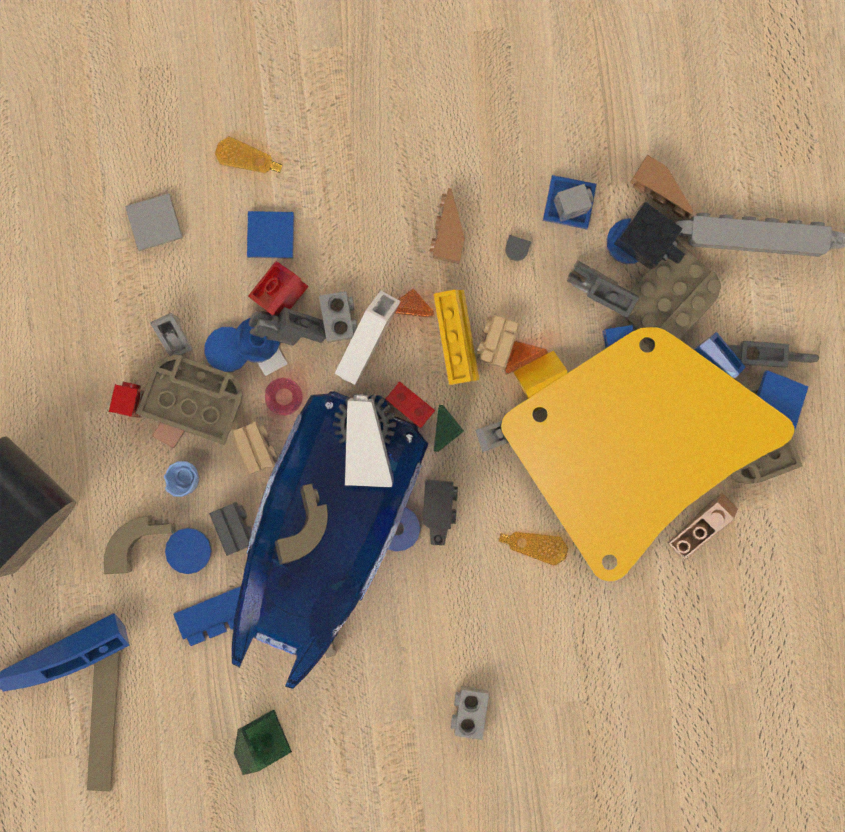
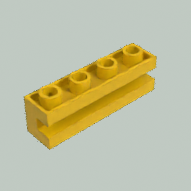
M454 289L434 293L449 385L479 380L464 290Z

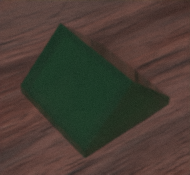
M444 405L438 406L434 452H439L464 432Z

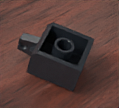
M646 202L639 206L614 242V245L649 269L658 266L662 259L667 261L669 258L678 264L685 256V253L676 247L678 243L675 241L683 228Z
M425 480L423 524L430 529L431 545H445L448 529H451V524H456V509H452V501H457L458 487L453 486V481Z

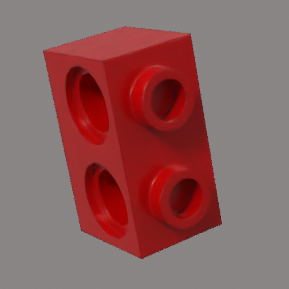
M124 381L122 386L115 384L108 412L140 418L141 415L136 414L144 394V391L140 390L141 385Z
M400 381L385 398L386 401L420 429L436 411Z

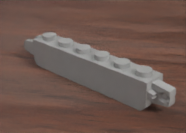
M697 213L690 220L676 221V224L683 228L679 236L688 237V242L692 247L815 257L826 254L830 249L845 248V233L833 231L832 227L825 226L823 222H811L810 225H805L800 220H788V223H780L779 219L776 218L756 221V217L752 216L733 219V215L723 214L717 218L710 217L709 213Z

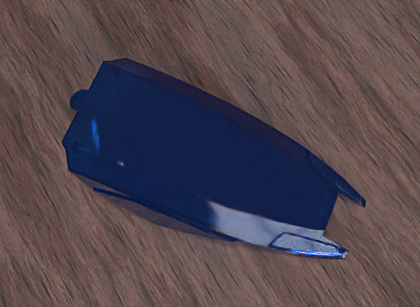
M330 391L328 394L310 395L300 415L298 414L273 468L252 528L246 552L248 556L234 617L232 664L240 668L253 638L296 655V660L285 687L294 689L323 657L359 600L362 601L395 535L422 468L421 463L429 444L419 433L416 424L395 416L389 419V421L396 422L395 427L389 428L395 434L394 436L386 435L391 442L389 444L385 443L394 478L393 486L345 485L346 440L343 443H339V439L343 437V434L335 435V431L341 427H336L333 423L334 421H341V419L335 417V413H343L339 406L340 404L347 406L345 400L350 397L335 391ZM376 395V399L374 402L378 403L379 400L383 397L380 395ZM386 400L381 405L383 408L387 406ZM382 422V423H380V427H381V431L383 432V422ZM312 484L313 489H317L319 495L317 506L327 505L328 518L324 535L311 552L296 561L280 565L275 541L295 536L304 527L306 513L300 488L304 485Z

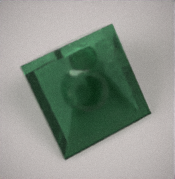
M275 710L265 713L237 730L234 756L242 775L259 772L292 752Z

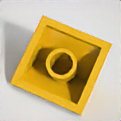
M552 351L513 373L528 399L568 372L556 353ZM543 407L535 408L534 412L542 409Z

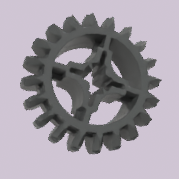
M373 394L371 399L375 401L376 395ZM347 398V399L345 400V402H346L347 405H348V400H349L350 398ZM381 398L378 403L374 402L376 411L380 414L378 416L379 423L383 422L382 435L384 443L389 444L391 440L386 435L394 436L395 432L389 428L396 426V422L389 421V419L394 418L395 414L386 413L390 410L391 406L387 405L383 408L381 405L385 400ZM340 404L339 409L343 413L336 412L335 417L341 419V421H334L333 425L341 427L335 431V435L343 434V437L339 439V443H343L347 436V406Z

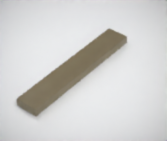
M116 652L94 663L87 790L110 792L112 790L120 652Z

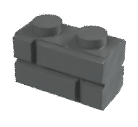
M235 502L209 513L226 556L254 545L253 540L256 537L252 527H247L244 519L247 518V514L243 505L238 506V503Z

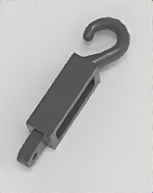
M741 341V345H728L744 365L786 368L788 367V361L803 363L819 361V355L790 352L789 344ZM755 347L758 349L759 357L756 360L747 358L748 348Z

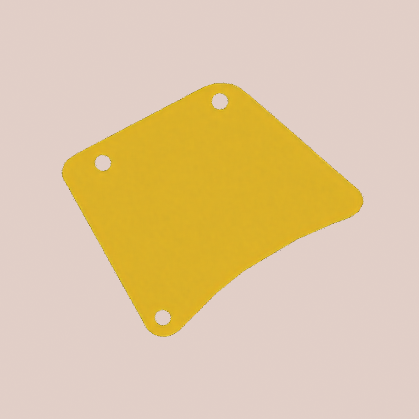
M656 327L640 328L624 336L514 407L504 416L501 424L502 433L593 573L604 581H616L625 576L659 533L687 506L733 472L784 446L792 439L794 434V425L788 417L664 329ZM649 337L654 340L655 348L652 352L645 353L640 349L639 343L643 338ZM537 407H543L547 410L548 416L543 422H537L532 417V412ZM611 554L616 557L617 566L614 569L607 570L603 567L602 559L605 555Z

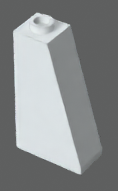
M380 290L366 309L335 374L347 382L356 384L401 301Z
M356 394L354 398L348 400L345 485L392 487L394 478L374 400L368 399V395Z

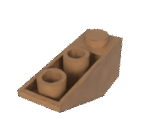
M647 155L630 181L633 184V188L642 194H645V192L653 196V201L659 205L664 206L666 204L671 207L675 215L684 218V216L690 217L694 211L668 167Z
M448 188L447 194L442 193L439 207L444 209L442 217L437 216L434 229L438 230L437 239L432 238L429 251L433 252V259L459 264L465 237L452 189Z
M723 493L719 494L668 544L685 560L735 518L738 508Z

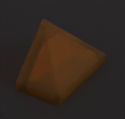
M412 289L398 299L401 302L395 314L433 318L434 311L415 289Z
M514 341L504 370L505 374L508 375L548 354L547 349Z

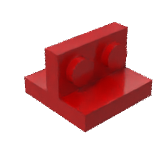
M275 261L248 297L272 316L273 314L278 316L284 307L291 309L309 286L295 273Z

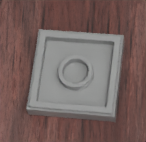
M170 194L125 206L139 251L183 238Z

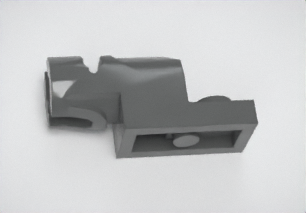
M577 260L574 265V271L583 275L585 281H582L579 276L570 272L567 282L586 292L587 297L628 318L639 296L619 286L618 282Z
M285 307L278 316L274 314L272 316L264 311H256L249 321V326L255 327L249 331L251 335L261 338L266 336L267 340H275L291 346L295 345L301 337L319 343L326 339L323 320Z

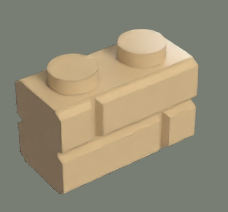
M496 315L493 316L492 320L487 319L483 331L487 333L485 342L480 341L476 354L480 355L479 360L505 369L520 324Z
M257 421L232 431L249 475L276 464L275 459L278 456L274 446L269 447L266 438L269 437V433L265 424L260 425V422Z

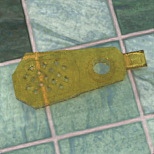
M230 136L220 141L215 151L220 165L261 173H267L269 170L280 173L283 164L272 161L271 155ZM258 158H262L264 160V164L262 166L256 165L255 162Z
M514 532L512 535L500 533L499 542L509 544L511 550L553 566L566 560L568 547L560 536ZM525 539L526 545L519 547L518 540Z

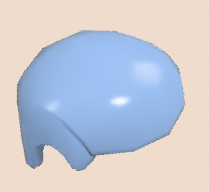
M177 461L170 465L164 475L166 482L165 490L175 497H184L193 493L199 483V474L196 467L188 461Z

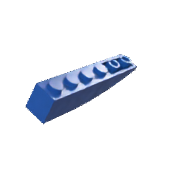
M113 613L0 671V689L4 692L43 684L91 666L130 646L125 625Z

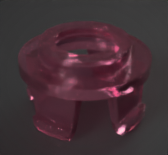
M279 378L270 382L266 387L265 402L273 413L286 416L296 412L301 406L303 394L300 386L295 381L289 378ZM280 389L291 391L292 401L288 405H281L277 402L276 394Z

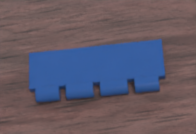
M255 580L173 615L183 640L187 638L189 645L193 646L206 641L203 631H207L209 638H213L227 632L225 622H228L232 630L249 623L246 616L247 613H249L252 621L268 615L265 606L269 604L261 584Z

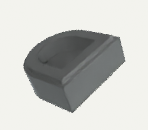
M509 235L505 248L507 257L512 261L523 260L528 254L531 241Z

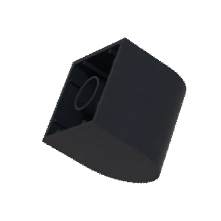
M7 436L0 438V577L16 573L65 521L76 505V501Z

